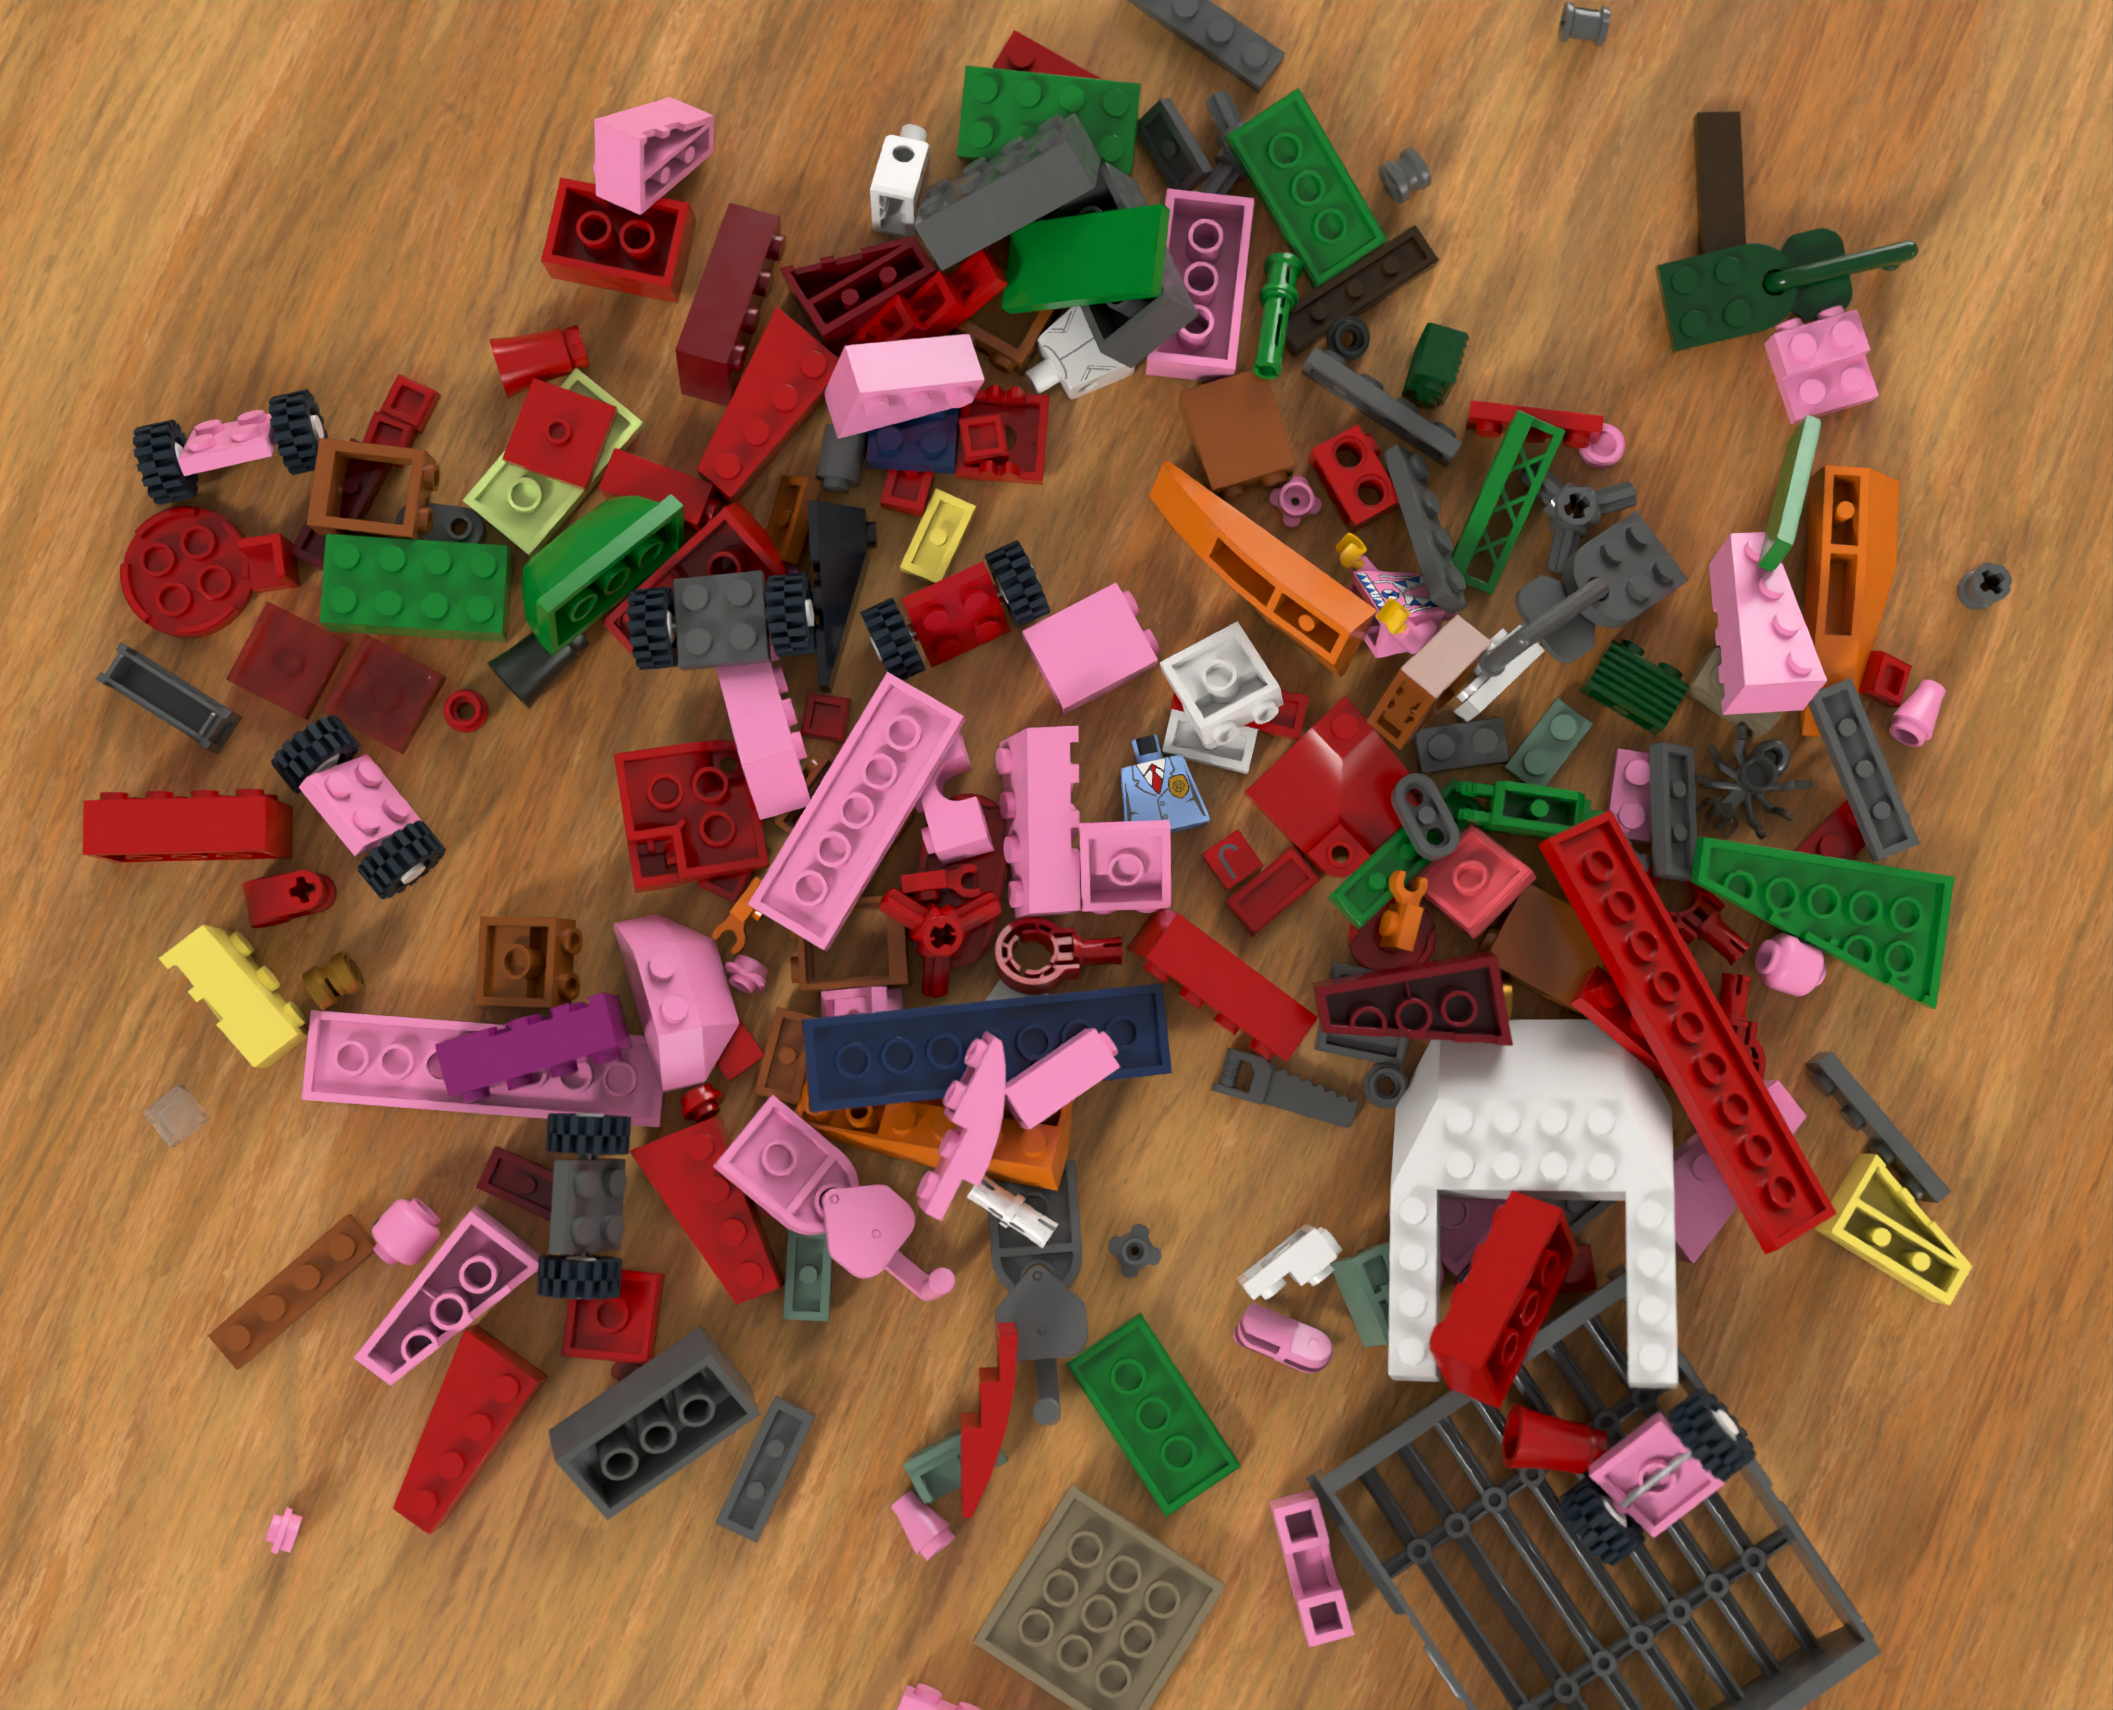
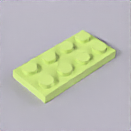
M577 368L560 387L613 405L618 409V414L588 492L507 464L502 459L504 451L462 500L531 558L542 549L601 480L614 448L625 451L646 427L638 417Z

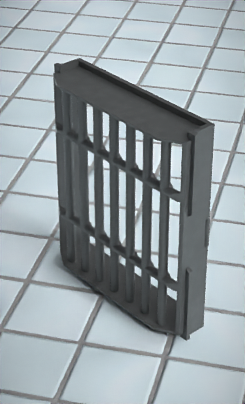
M1622 1264L1606 1274L1610 1280L1608 1283L1540 1327L1513 1381L1532 1410L1558 1417L1524 1366L1525 1363L1544 1350H1547L1592 1417V1420L1587 1424L1591 1428L1606 1431L1607 1441L1611 1447H1614L1626 1437L1620 1428V1423L1639 1410L1643 1412L1647 1420L1659 1411L1669 1421L1657 1402V1398L1669 1389L1629 1387L1628 1358L1598 1315L1621 1298L1627 1304V1270ZM1581 1325L1585 1326L1630 1393L1609 1409H1607L1561 1340ZM1677 1346L1678 1383L1681 1384L1688 1396L1699 1388L1706 1389ZM1449 1389L1353 1454L1326 1475L1320 1468L1305 1478L1394 1614L1407 1615L1425 1642L1424 1650L1456 1699L1459 1701L1463 1700L1468 1710L1478 1709L1392 1581L1394 1577L1413 1564H1417L1513 1710H1550L1560 1702H1563L1568 1710H1590L1580 1696L1579 1689L1598 1676H1601L1623 1710H1645L1617 1669V1663L1636 1650L1640 1652L1678 1710H1700L1654 1642V1637L1673 1624H1676L1725 1697L1723 1701L1710 1710H1800L1882 1653L1873 1640L1875 1638L1860 1614L1784 1502L1779 1501L1771 1489L1772 1482L1756 1458L1740 1469L1739 1472L1778 1529L1753 1545L1716 1490L1704 1499L1703 1503L1739 1556L1716 1571L1681 1518L1667 1528V1531L1701 1582L1679 1597L1645 1545L1642 1544L1629 1555L1664 1606V1608L1643 1622L1640 1621L1599 1558H1595L1590 1553V1547L1588 1545L1584 1547L1579 1541L1581 1537L1578 1533H1573L1569 1526L1572 1524L1565 1520L1562 1514L1564 1510L1560 1508L1559 1502L1561 1501L1545 1479V1474L1551 1470L1517 1468L1518 1471L1495 1486L1449 1417L1450 1414L1472 1401L1502 1446L1506 1419L1498 1408ZM1433 1426L1480 1494V1497L1457 1511L1412 1443V1440ZM1395 1452L1398 1453L1443 1521L1421 1537L1374 1468L1375 1465ZM1583 1472L1581 1475H1575L1581 1481L1589 1474ZM1358 1477L1405 1546L1404 1549L1382 1564L1335 1494ZM1526 1487L1531 1489L1626 1631L1625 1635L1606 1648H1603L1507 1504V1500ZM1490 1512L1494 1515L1589 1658L1568 1674L1564 1672L1470 1530V1526ZM1452 1538L1456 1540L1551 1684L1530 1700L1527 1699L1432 1555L1435 1549ZM1789 1545L1843 1626L1816 1638L1767 1566V1560ZM1749 1572L1800 1645L1798 1649L1777 1662L1729 1590L1731 1584ZM1711 1598L1714 1599L1763 1672L1742 1688L1739 1687L1692 1617V1611Z

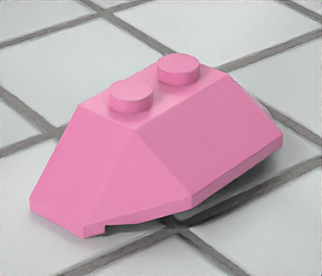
M659 914L614 923L613 927L660 1092L665 1093L704 1083L740 1024L716 941Z

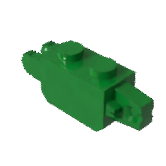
M1462 781L1456 784L1457 794L1465 797L1485 798V812L1470 808L1453 809L1452 817L1457 822L1483 826V831L1546 840L1605 812L1590 809L1591 800L1585 799V794L1579 791L1512 781H1496L1492 785Z

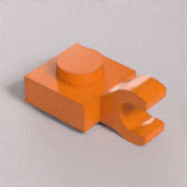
M1402 870L1394 871L1389 880V888L1396 899V903L1390 904L1389 910L1381 918L1379 933L1382 938L1379 947L1393 951L1413 952L1424 908L1419 907V904L1427 890L1428 881L1425 877H1415L1412 889L1407 891L1404 887L1406 872Z
M757 876L730 910V915L727 919L720 923L712 933L711 938L718 942L724 933L733 931L737 936V942L730 952L734 955L740 954L747 945L746 926L750 925L753 919L760 922L766 916L748 905L762 882Z

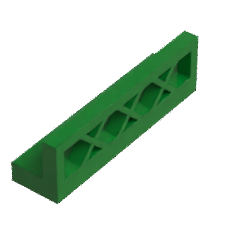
M1515 410L1451 554L1453 564L1460 570L1467 585L1491 595L1493 594L1565 430L1536 419L1534 416L1522 411ZM1530 427L1553 435L1545 453L1529 460L1527 459L1522 445ZM1518 454H1520L1522 462L1514 465ZM1541 460L1534 476L1530 465ZM1525 467L1531 483L1528 492L1509 501L1504 489L1508 476L1511 472ZM1501 494L1504 503L1496 506V503ZM1523 502L1515 517L1511 506ZM1506 508L1513 524L1507 536L1491 542L1486 530L1487 523L1491 514ZM1483 535L1486 544L1477 547ZM1504 543L1497 559L1493 547ZM1488 549L1494 563L1488 581L1485 582L1466 574L1473 555Z

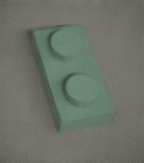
M1557 697L1502 770L1520 783L1546 786L1593 724Z
M788 1229L783 1319L830 1320L833 1258L828 1252L826 1233L803 1235Z

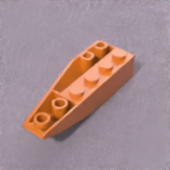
M1168 460L1162 463L1149 497L1172 527L1203 561L1251 605L1272 629L1341 678L1345 675L1377 610Z
M1824 465L1809 479L1804 621L1827 682L1821 689L1852 678L1858 695L1897 567L1899 481L1871 468ZM1807 705L1804 710H1801L1800 736L1822 738L1811 710Z
M807 1083L803 1085L799 1102L795 1109V1113L824 1138L936 1168L941 1158V1155L938 1154V1149L943 1137L948 1130H955L958 1125L944 1114L947 1107L943 1105L944 1098L810 1112ZM1073 1100L1030 1130L1019 1126L1004 1103L998 1139L985 1175L993 1180L1058 1191L1069 1151Z

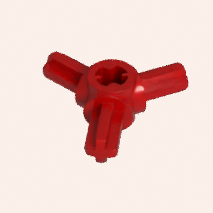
M890 888L883 895L879 904L881 912L909 928V937L918 942L917 953L924 956L921 992L924 996L940 998L947 995L950 958L957 956L961 943L968 939L966 932L1000 915L1002 912L996 896L991 891H986L953 909L950 903L941 908L932 903L923 906L896 888ZM935 926L941 929L944 927L947 930L943 937L937 934L933 936L931 931Z

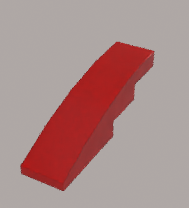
M983 248L968 258L950 276L939 270L909 299L897 293L849 338L837 352L841 356L844 347L847 345L944 336L976 313L1009 284L992 253Z
M997 1322V1367L978 1368L979 1412H960V1474L963 1518H972L992 1476L1006 1433L1016 1377L1018 1333L1015 1322Z

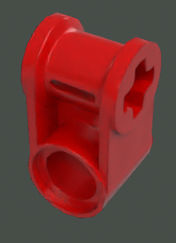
M298 870L282 875L256 878L242 884L251 928L271 927L287 923L295 918L322 913L334 904L337 897V888L331 878L309 870ZM311 884H313L316 891L311 892L309 899L305 898V892L311 890Z

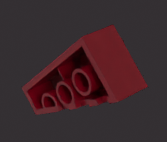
M729 203L675 349L681 394L728 406L738 386L752 337L758 327L763 300L768 297L772 287L775 261L780 262L784 254L786 236L781 235L780 216Z
M1491 951L1312 982L1319 1023L1323 1033L1404 1037L1418 1040L1434 1039L1462 1043L1477 1042L1513 1046L1498 957Z

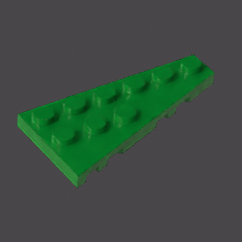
M1697 837L1691 876L1692 883L1778 929L1820 948L1823 953L1924 1007L1936 1009L1955 877L1708 837Z

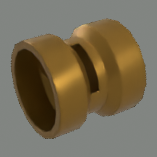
M343 950L331 956L329 963L325 966H314L302 974L309 994L323 1011L338 1005L339 999L344 995H355L366 988L365 981L357 965Z

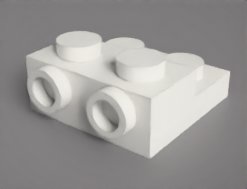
M1238 621L1160 662L1164 676L1181 701L1186 716L1205 746L1214 741L1217 745L1231 742L1238 736L1240 727L1252 721H1255L1257 724H1264L1278 714V707L1284 705L1280 686Z
M1521 622L1509 634L1502 628L1490 639L1492 644L1487 651L1495 649L1513 633L1525 626L1526 623ZM1539 642L1507 664L1501 675L1496 677L1484 674L1478 663L1473 670L1478 677L1456 696L1462 703L1453 713L1463 723L1469 722L1477 716L1545 651L1538 644Z
M1305 1224L1237 1277L1236 1280L1253 1300L1260 1295L1266 1300L1286 1285V1281L1282 1277L1287 1273L1301 1286L1306 1282H1310L1312 1286L1318 1284L1332 1273L1334 1268L1330 1263L1337 1259L1336 1255L1343 1250L1326 1228L1323 1229L1320 1226L1318 1229H1315Z

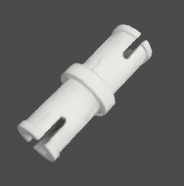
M984 1175L980 1186L974 1185L967 1196L969 1200L982 1206L1000 1219V1225L1006 1229L1008 1226L1012 1227L1042 1249L1058 1226V1223L1025 1203V1197L1019 1193L1017 1196L1013 1195L986 1175Z

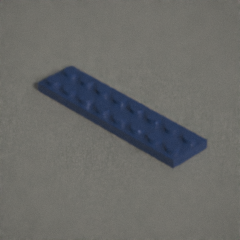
M1163 983L801 1019L810 1112L944 1098L951 1083L954 1080L960 1081L968 1066L964 1063V1059L970 1045L976 1038L981 1040L985 1031L993 1034L1003 1043L1006 1083L1085 1028H1095L1098 1034L1104 1031L1118 1050V1054L1114 1058L1120 1068L1101 1081L1172 1073Z

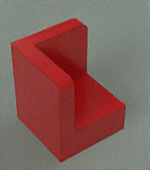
M280 533L237 540L238 550L248 556L251 587L256 593L301 587L297 558L289 552L294 543Z

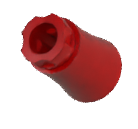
M578 325L565 328L562 331L559 326L515 337L489 339L508 399L529 389L533 378L548 382L570 375L573 369H582L590 366Z
M1516 1403L1511 1407L1504 1426L1502 1439L1503 1464L1506 1468H1534L1581 1475L1583 1472L1589 1474L1588 1466L1608 1451V1436L1606 1431L1591 1428L1586 1423L1543 1414Z

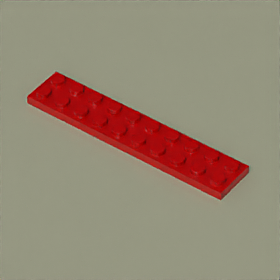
M1609 810L1538 844L1764 1254L1779 1250L1836 1215L1834 1207L1612 811Z

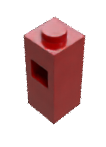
M617 448L613 450L599 486V490L606 499L614 496L639 495L662 502L672 494L684 505V528L695 532L701 530L720 512L722 501L718 499L719 493L713 484Z

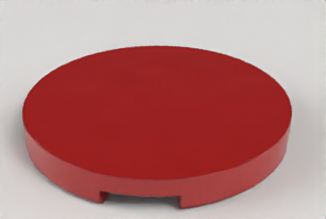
M179 506L163 510L151 516L134 531L136 535L127 548L123 563H120V582L128 605L144 623L173 637L199 638L224 629L243 612L252 596L253 590L251 587L248 556L237 548V540L246 537L231 521L206 509L195 506Z

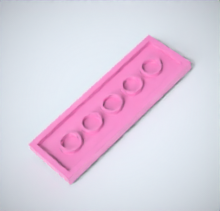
M887 672L748 905L828 952L966 721V718Z

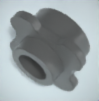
M1142 1224L1134 1225L1131 1228V1232L1122 1237L1115 1236L1111 1238L1108 1244L1110 1253L1116 1255L1121 1263V1273L1129 1278L1137 1276L1139 1270L1148 1264H1158L1161 1259L1160 1249L1153 1247L1148 1238L1149 1230ZM1134 1246L1139 1248L1137 1255H1132L1130 1252Z

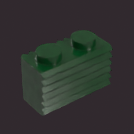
M1427 323L1415 347L1402 395L1410 398L1411 403L1423 409H1435L1436 406L1443 405L1457 381L1456 377L1460 372L1461 360L1465 355L1464 351L1469 340L1468 334L1439 324Z
M1624 639L1620 643L1612 640L1603 649L1581 686L1580 691L1605 707L1610 708L1613 712L1625 717L1628 721L1640 726L1643 730L1648 731L1652 735H1657L1667 726L1690 685L1681 680L1683 674L1675 667L1664 662H1660L1657 666L1643 658L1644 650L1635 643Z

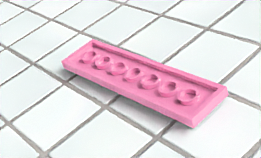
M311 1010L301 1100L548 1119V1114L603 1113L604 1115L631 1117V1125L662 1127L665 1093L660 1092L645 1036L629 1035L633 1048L621 1051L623 1057L621 1060L596 1066L595 1060L591 1059L577 1063L579 1071L576 1073L552 1078L551 1071L535 1075L534 1085L508 1091L507 1084L490 1088L491 1097L465 1104L463 1096L448 1097L435 1044L486 1028L497 1027V1029H502L506 1027L505 1025Z

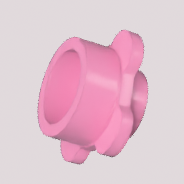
M1302 476L1293 477L1291 482L1287 483L1282 489H1274L1269 497L1270 504L1277 507L1283 515V524L1290 528L1297 527L1302 518L1309 514L1315 515L1321 509V500L1318 497H1314L1312 489L1308 486L1307 479ZM1297 498L1299 504L1295 506L1291 503V500Z
M737 955L734 962L726 963L725 975L729 978L728 982L731 986L747 994H752L753 991L764 993L766 989L764 986L767 982L765 978L768 974V969L764 965L744 955Z

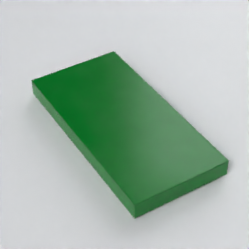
M1299 88L1293 90L1223 137L1291 253L1303 263V273L1312 288H1318L1388 240Z
M1164 204L1140 206L1034 221L1011 233L1005 278L1009 285L1004 288L1002 309L1009 314L1160 297L1170 209Z
M1141 1312L1066 1362L1067 1367L1166 1517L1241 1467V1464Z

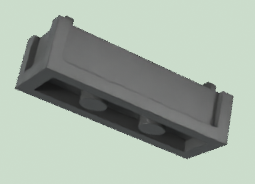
M120 642L116 648L119 652L106 673L100 672L96 680L115 689L200 743L199 745L203 748L219 754L242 717L140 652Z

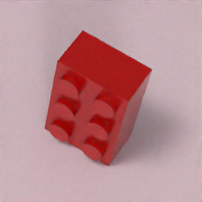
M560 177L541 262L550 277L554 279L678 303L697 220L690 203L661 197L644 213L639 215L596 196V184Z

